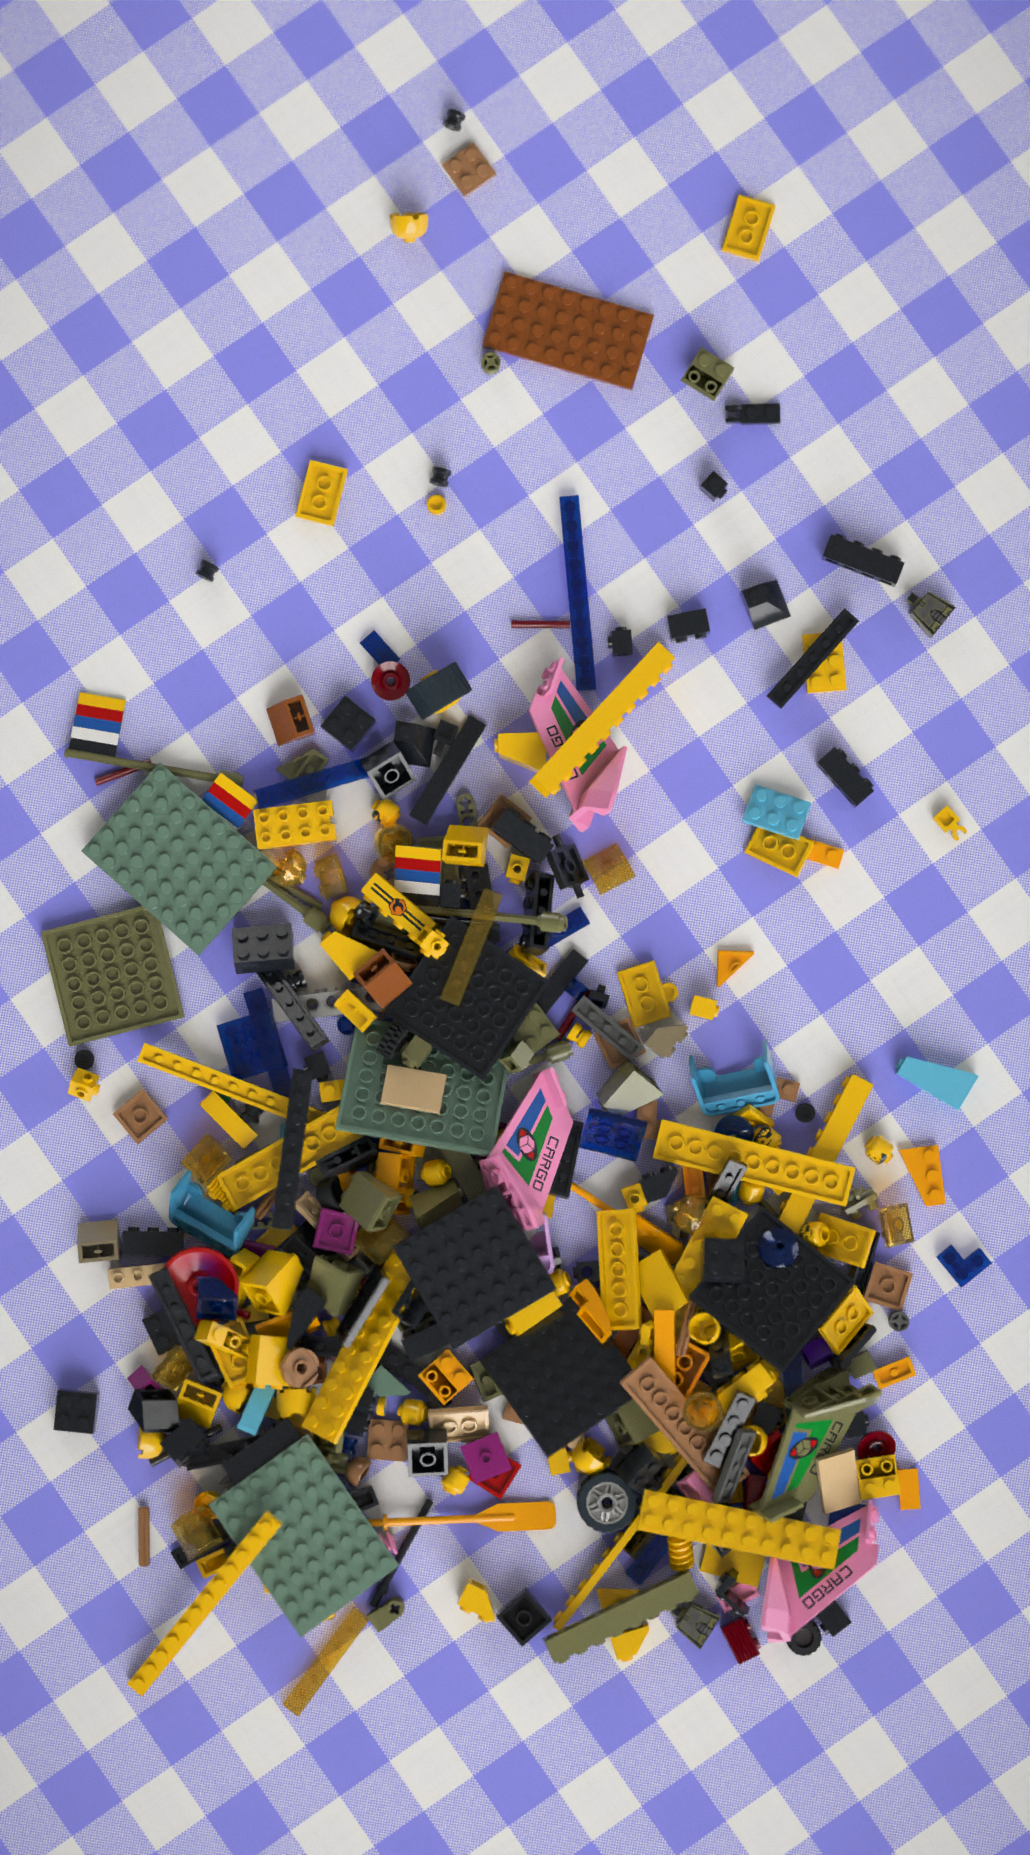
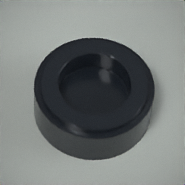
M81 1050L76 1053L74 1062L78 1068L87 1070L94 1065L95 1057L92 1052Z
M802 1103L796 1108L795 1116L802 1123L811 1122L815 1117V1109L808 1103Z

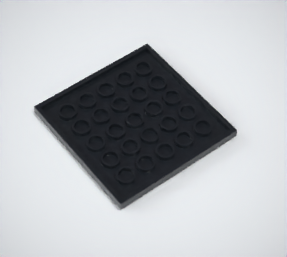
M451 915L440 931L445 935L444 940L449 943L446 951L438 959L432 955L429 958L426 955L423 956L409 977L413 984L394 999L385 1015L484 1081L550 981Z
M497 1185L392 1246L453 1350L557 1289Z
M762 1206L736 1238L744 1239L743 1281L741 1283L700 1282L688 1296V1299L711 1317H714L721 1326L779 1373L783 1374L856 1281Z
M571 1297L562 1302L560 1308L519 1336H513L479 1360L547 1458L556 1454L633 1399L619 1383L633 1369L610 1337L603 1344L597 1339L577 1315L581 1308Z

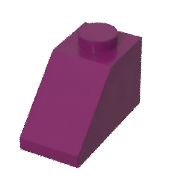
M142 1365L127 1377L134 1389H165Z

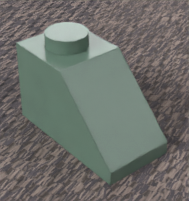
M382 1364L372 1374L366 1389L374 1391V1396L376 1394L379 1396L408 1395L411 1392L406 1385Z

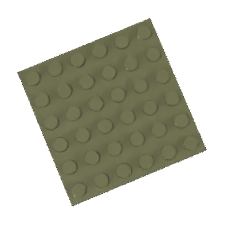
M143 906L41 932L69 1047L185 1018L162 924Z

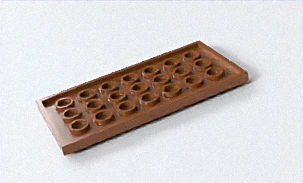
M504 272L482 346L632 391L654 315Z

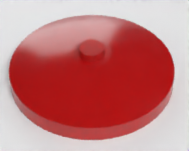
M202 1246L186 1248L173 1255L163 1268H168L196 1327H199L201 1320L220 1321L234 1307L239 1292L237 1272L230 1260L219 1251Z

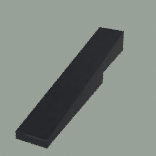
M469 715L409 816L427 826L487 726L486 724Z

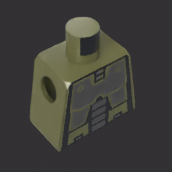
M912 592L906 600L915 608L909 616L930 639L956 608L954 605L930 592H927L923 599Z
M689 1602L686 1609L678 1605L677 1608L670 1611V1614L679 1619L675 1625L676 1628L699 1649L702 1648L721 1618L720 1614L693 1602Z

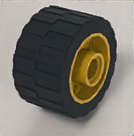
M453 662L439 671L436 669L421 678V682L408 689L406 695L421 720H424L433 714L442 713L457 704L464 695L472 691V688L457 663Z

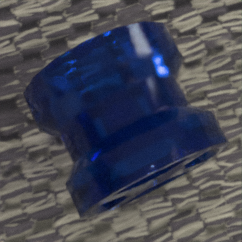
M573 977L571 985L566 986L564 990L579 1001L582 998V994L587 992L589 988Z
M345 1015L339 1018L337 1022L338 1030L344 1035L353 1034L355 1025Z
M344 1437L342 1453L355 1456L356 1451L354 1448L358 1443V1439Z

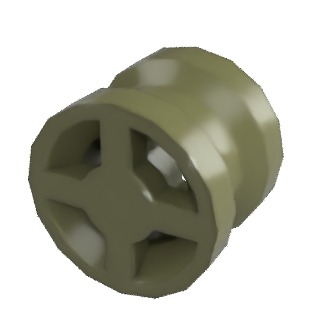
M494 352L483 355L481 359L482 370L486 374H496L501 365L500 357Z

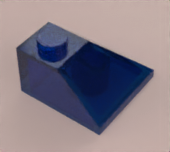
M210 1276L199 1277L196 1319L236 1321L238 1295L219 1278Z

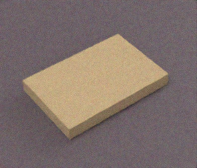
M388 1065L381 1104L440 1114L447 1075Z
M488 1405L428 1409L429 1429L447 1428L448 1443L475 1441L490 1435Z
M851 1447L815 1458L822 1512L828 1514L860 1504L854 1449Z

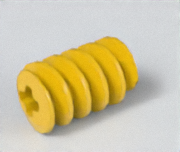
M668 1536L667 1546L669 1549L670 1568L676 1572L690 1569L694 1565L692 1541Z

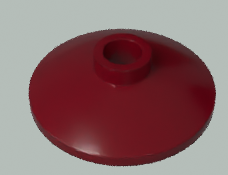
M387 661L375 668L371 677V685L374 692L380 698L389 701L397 700L403 697L409 689L410 675L402 664ZM389 677H392L394 679V683L392 685H389L387 683V679Z
M880 1430L872 1431L865 1435L857 1447L859 1459L892 1455L896 1451V1443L889 1433Z

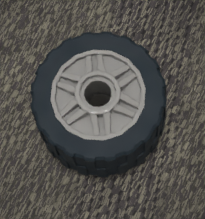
M604 1470L596 1475L587 1476L577 1492L576 1500L580 1517L588 1527L593 1528L597 1532L613 1533L625 1528L631 1522L637 1508L635 1490L627 1486L619 1474L613 1470ZM609 1497L612 1499V1502L609 1505H603L601 1503L602 1499Z

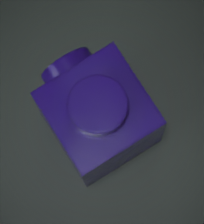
M821 1336L806 1344L801 1350V1355L810 1370H813L828 1362L833 1351Z

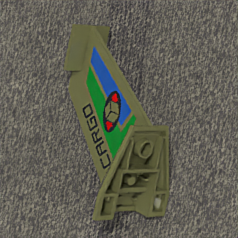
M831 1366L820 1371L782 1401L783 1405L791 1409L763 1498L749 1504V1509L771 1523L804 1507L803 1503L812 1499L819 1486L815 1458L837 1451L855 1414L874 1405L882 1395V1390L872 1384L857 1389L850 1385L848 1370Z

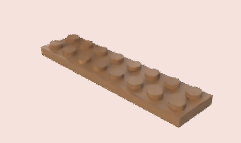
M648 1356L619 1383L714 1493L724 1464L722 1468L704 1462L702 1457L715 1432L656 1362ZM745 1467L738 1484L750 1474Z

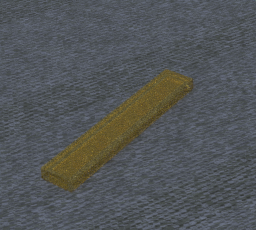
M484 888L440 999L460 1006L502 901V894Z
M353 1607L284 1701L283 1706L299 1717L369 1621L366 1615Z

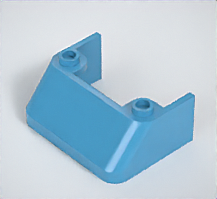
M762 1040L763 1055H759L754 1059V1068L717 1076L715 1070L711 1067L697 1068L693 1055H689L690 1079L702 1112L705 1115L717 1116L737 1112L748 1104L756 1108L775 1104L779 1101L780 1095L774 1063L766 1040Z
M187 1170L170 1192L169 1220L176 1227L231 1258L240 1251L254 1224L255 1208L251 1207L248 1212L239 1211L236 1215H233L204 1198L202 1187L196 1182H191V1171Z

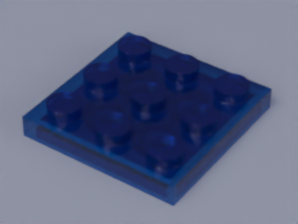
M271 1008L216 1025L231 1076L243 1080L288 1066Z
M589 1108L579 1148L636 1162L648 1122L605 1112L601 1109Z

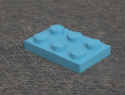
M755 785L742 822L799 840L811 808V802Z

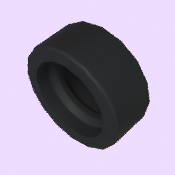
M332 1176L320 1181L316 1187V1195L321 1207L344 1212L339 1206L343 1194L339 1177Z

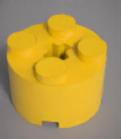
M288 1386L283 1391L276 1389L277 1412L280 1413V1417H292L293 1413H300V1417H306L316 1399V1387L314 1386L312 1390H309V1387L288 1388Z

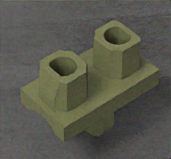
M852 1185L846 1207L841 1206L845 1213L855 1221L862 1216L859 1208L866 1205L869 1211H873L879 1207L877 1202L878 1196L872 1187L865 1190L862 1186L856 1190Z
M319 1449L332 1470L337 1474L345 1475L349 1454L333 1453Z

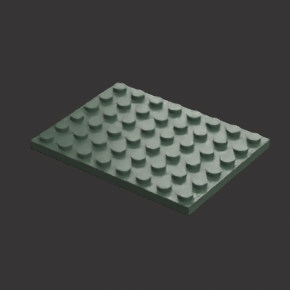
M161 763L152 770L81 850L198 956L202 954L278 868Z
M375 1020L363 1033L355 1026L335 1130L474 1155L489 1156L496 1143L508 1070L499 1059L484 1081H482L432 1047L431 1053L419 1070L447 1075L440 1114L381 1104V1097L387 1066L394 1065L408 1068L401 1060V1049L391 1060L376 1052L380 1040L393 1023ZM409 1031V1035L404 1042L410 1043L415 1034Z
M308 1434L208 1504L237 1547L267 1510L283 1523L250 1565L300 1637L304 1636L399 1566Z

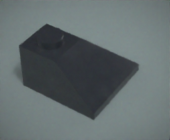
M777 580L755 585L742 590L740 593L754 630L791 617Z
M396 721L393 742L402 753L407 764L430 768L434 745L433 736L436 729L415 723Z

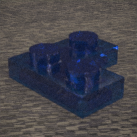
M951 1244L936 1256L960 1288L992 1264L979 1247L965 1259L961 1257Z

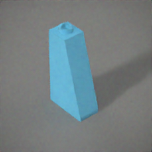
M908 1056L904 1059L900 1058L895 1066L897 1069L895 1074L955 1110L960 1109L979 1077L973 1073Z
M265 1385V1388H254L237 1426L238 1429L252 1435H256L259 1432L276 1389H270L271 1385Z

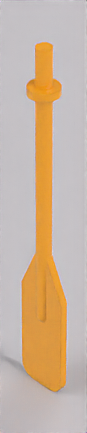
M572 1181L571 1190L602 1211L617 1210ZM636 1214L638 1245L652 1254L662 1249L669 1263H676L684 1251V1245L642 1216Z
M550 1501L497 1503L474 1515L387 1518V1514H383L382 1519L367 1520L372 1527H383V1531L387 1530V1526L478 1523L498 1532L549 1530L556 1524V1508Z

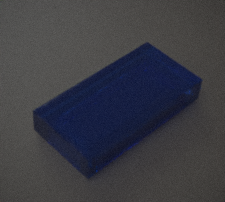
M375 630L360 642V645L378 665L387 661H400V658Z

